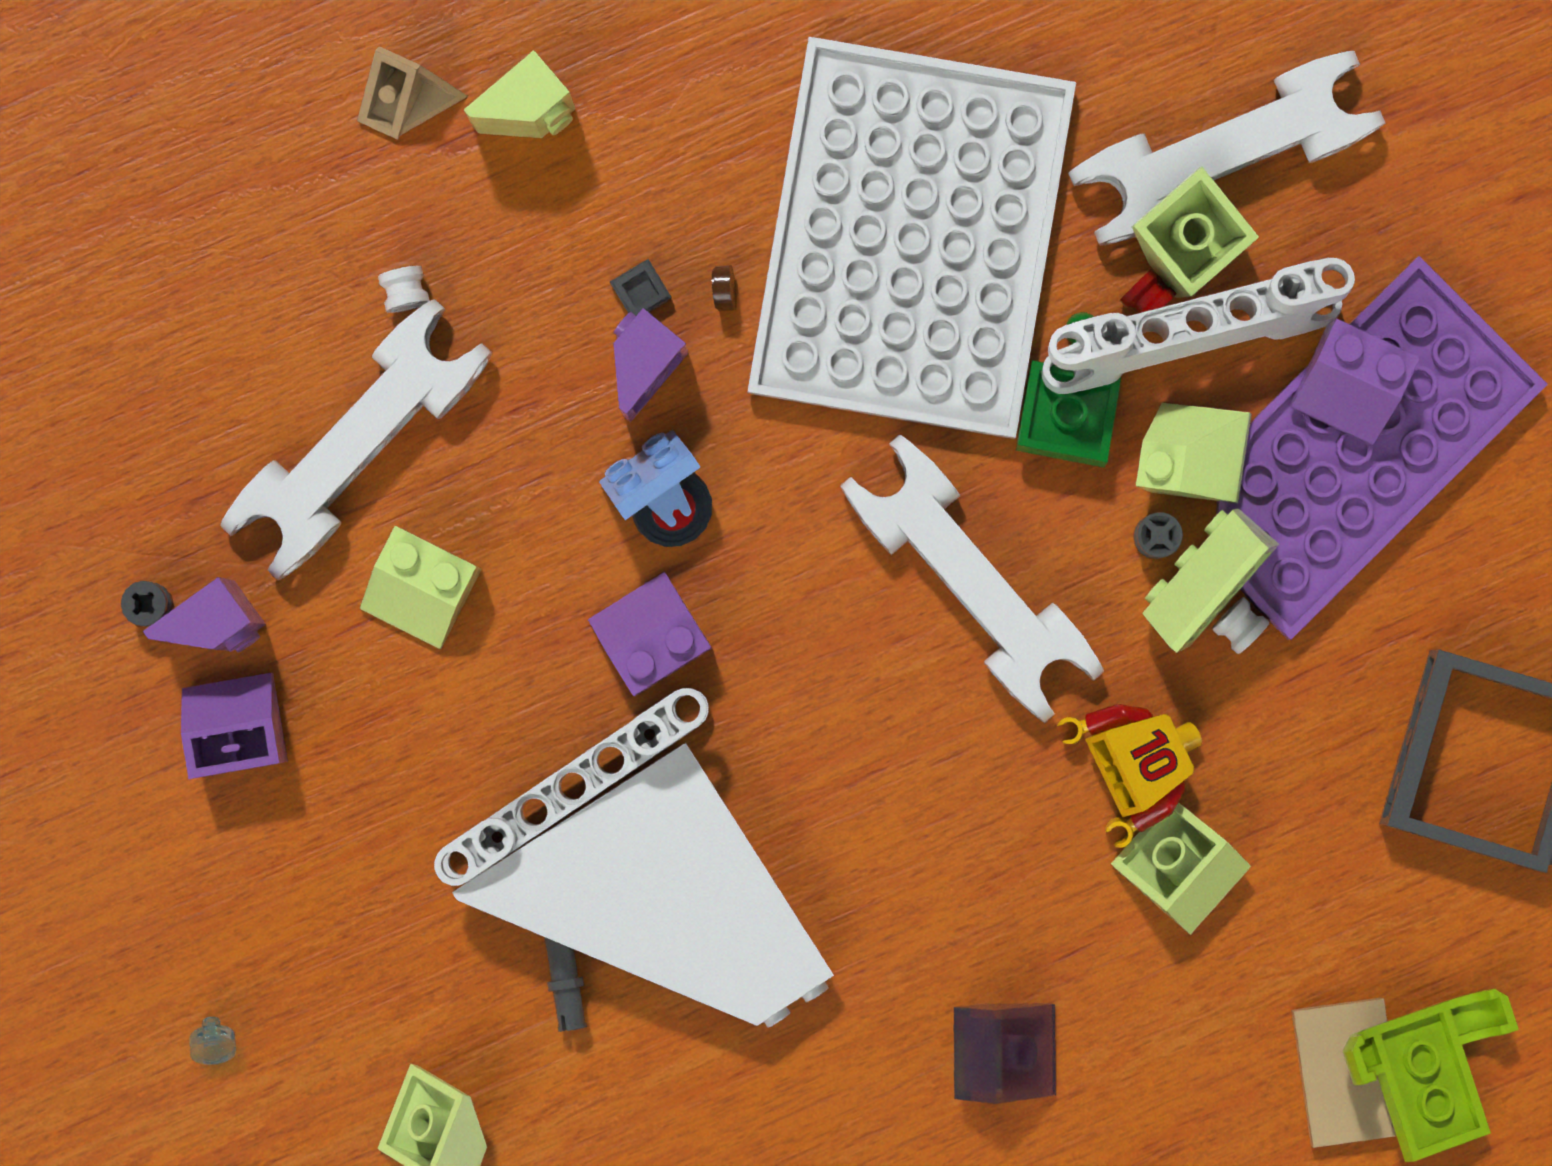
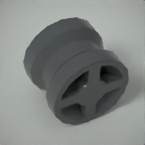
M1162 512L1150 514L1140 520L1135 527L1133 535L1134 544L1138 551L1145 557L1152 559L1165 558L1176 552L1181 545L1183 537L1182 528L1177 519L1170 514Z
M140 581L126 588L122 595L121 608L128 621L135 625L149 627L172 611L173 600L171 594L164 586L158 583Z

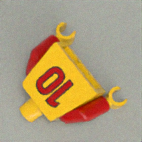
M1116 704L1087 713L1085 719L1080 721L1073 717H1066L1060 720L1057 726L1073 722L1078 727L1077 736L1071 740L1062 741L1063 743L1076 744L1083 738L1084 733L1090 732L1093 735L1085 739L1122 817H1131L1128 820L1122 817H1115L1107 823L1105 833L1111 831L1116 826H1122L1127 830V835L1114 843L1115 847H1126L1133 838V832L1136 830L1143 832L1173 814L1185 791L1184 780L1194 772V766L1188 752L1198 748L1202 743L1200 732L1194 724L1187 722L1175 728L1167 714L1154 717L1147 708Z

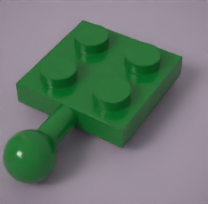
M1079 312L1072 315L1066 322V325L1095 316L1087 312ZM1067 338L1071 345L1076 342L1075 339ZM1032 360L1015 451L1105 468L1108 462L1121 377L1111 384L1069 394H1058L1046 387L1042 380L1041 371L1044 362ZM1056 365L1050 367V374L1057 381L1068 382L1075 377L1073 370H1064Z

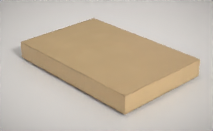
M1380 997L1291 1010L1311 1146L1315 1148L1396 1136L1378 1077L1376 1081L1364 1085H1353L1342 1051L1350 1035L1387 1022L1384 999Z

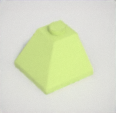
M1162 403L1142 442L1136 486L1150 493L1238 503L1252 414L1242 411Z
M410 1064L377 1149L404 1166H481L487 1145L471 1097L418 1065Z

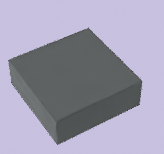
M649 259L610 281L611 286L627 312H632L636 316L642 308L650 313L672 299Z

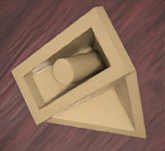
M379 46L375 50L357 121L398 140L402 134L468 96L423 66Z

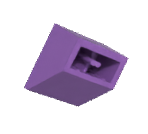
M273 673L182 688L181 738L188 779L288 762Z

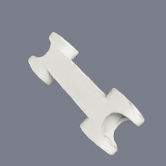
M1346 51L1315 59L1274 79V83L1281 99L1156 152H1152L1145 134H1139L1105 148L1072 169L1068 174L1074 186L1105 182L1117 188L1122 196V213L1107 225L1094 232L1099 245H1107L1135 238L1136 236L1131 226L1199 167H1203L1214 181L1299 144L1302 145L1309 163H1313L1347 149L1386 124L1381 111L1357 115L1348 114L1339 109L1334 102L1332 94L1334 82L1345 73L1360 65L1355 51Z
M1325 258L1283 268L1270 280L1130 316L1120 313H1108L1065 325L1057 329L1051 336L1048 346L1049 356L1045 359L1041 371L1042 380L1051 391L1058 394H1069L1111 384L1117 381L1125 372L1264 336L1274 340L1284 339L1326 327L1339 316L1342 300L1347 297L1355 282L1354 272L1351 266L1344 260ZM1327 270L1337 271L1344 277L1345 286L1335 289L1324 283L1321 274ZM1328 305H1333V311L1327 315L1316 313ZM1234 309L1243 310L1249 315L1250 320H1238L1233 317L1230 311ZM1199 321L1205 325L1207 331H1193L1186 322ZM1143 333H1158L1164 342L1151 343L1144 338ZM1064 338L1076 340L1074 344L1057 350L1056 344ZM1055 364L1058 368L1073 370L1075 377L1068 382L1057 381L1050 374V367Z
M435 299L425 303L399 323L376 348L372 358L385 372L290 473L276 460L267 464L241 491L225 514L220 526L230 536H233L259 518L269 517L278 523L283 535L282 545L268 568V572L277 580L286 577L311 558L341 525V521L327 508L424 406L437 419L442 418L470 390L489 362L492 352L482 343L472 351L453 361L438 360L432 355L429 346L430 335L445 311V308Z
M898 435L889 444L897 454L899 462L904 469L905 481L901 490L892 496L879 497L858 485L850 477L840 485L843 493L862 523L891 555L907 541L913 546L1000 647L984 661L987 668L1010 695L1044 723L1055 715L1040 687L1041 673L1047 664L1059 659L1069 661L1084 671L1094 681L1104 672L1101 663L1081 632L1054 603H1051L1037 616L1031 611L944 510L960 497L957 489L931 459L905 437Z
M682 688L659 701L612 735L442 848L437 853L434 861V869L438 878L450 886H459L495 865L541 832L699 727L706 720L709 713V704L706 697L695 689ZM686 695L694 697L700 705L698 717L691 722L681 720L676 714L677 701ZM645 730H654L655 737L652 740H647L644 737ZM607 747L619 749L624 756L623 767L617 773H608L600 766L599 756ZM568 773H577L585 780L586 790L578 799L567 797L561 789L563 777ZM529 799H539L545 803L547 817L543 823L532 824L525 819L523 808ZM494 832H500L503 835L501 842L496 843L492 840ZM453 852H460L467 858L468 870L466 874L456 873L452 869L450 857Z

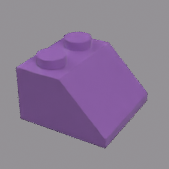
M642 308L637 316L629 312L613 332L617 335L613 345L619 409L630 422L688 355L686 343L644 308Z
M1336 318L1326 326L1289 407L1373 445L1402 399L1420 360V356Z
M665 572L588 619L606 653L633 696L639 695L712 649Z
M218 577L143 632L148 639L230 652L236 649L237 652H241L260 638L257 631L266 624L234 580Z

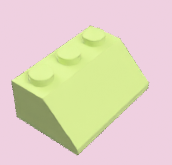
M1233 509L1229 514L1221 510L1205 528L1204 531L1210 536L1199 549L1192 544L1174 564L1179 571L1171 581L1167 583L1164 579H1161L1145 597V600L1150 605L1142 614L1176 653L1193 644L1280 545L1240 509Z

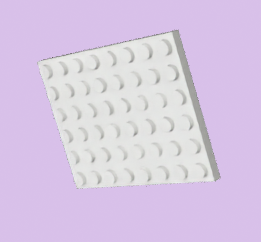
M809 37L747 393L1015 439L1076 82Z

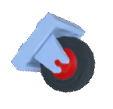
M673 430L667 434L658 433L643 444V450L630 460L621 459L606 470L605 477L599 483L622 517L626 520L632 516L638 531L650 542L664 547L682 546L695 540L706 529L712 515V497L706 483L695 473L700 468V465Z

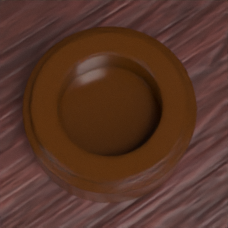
M732 265L715 266L712 270L713 300L718 311H732L736 309V285Z

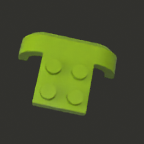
M1489 989L1456 997L1358 1031L1350 1035L1342 1051L1353 1085H1364L1376 1081L1378 1077L1404 1161L1414 1162L1491 1134L1462 1045L1488 1037L1505 1035L1519 1030L1508 996L1496 989Z

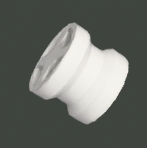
M421 266L402 267L384 272L378 276L379 284L386 290L387 299L384 302L387 313L415 309L430 301L428 292L422 289L421 280L424 274Z
M1242 597L1215 623L1212 630L1217 635H1225L1231 641V649L1240 654L1259 637L1270 622L1264 616H1256L1250 610V603Z

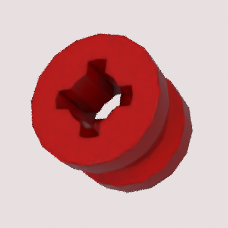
M1151 268L1119 301L1125 307H1132L1137 313H1142L1164 307L1177 293L1171 287H1163L1158 282V274Z

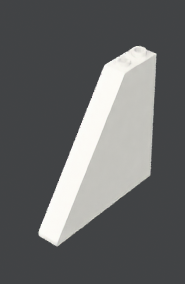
M686 743L452 892L456 900L756 1026L764 1022L767 1028L778 1023L791 1013L787 1008L788 1005L800 997H803L805 1002L816 998L829 988L825 981L834 976Z

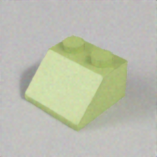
M533 50L468 105L464 112L473 128L480 134L542 138L548 132L556 135L567 127L573 120L571 113L576 108L568 89Z
M1199 167L1131 226L1148 264L1166 286L1171 287L1177 293L1175 295L1176 298L1194 295L1259 238L1203 167Z
M394 526L373 568L360 609L442 649L482 569L402 528Z
M1178 803L1172 815L1147 830L1139 832L1111 863L1115 869L1190 935L1251 868L1250 864L1225 839L1180 803Z

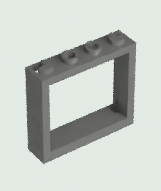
M1430 650L1379 824L1547 873L1548 866L1552 865V783L1531 854L1409 818L1452 670L1552 699V683L1446 651Z

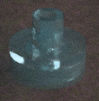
M218 1017L204 1018L202 1020V1027L194 1030L189 1036L190 1057L195 1062L206 1065L220 1064L232 1059L236 1054L235 1032L231 1028L221 1025Z

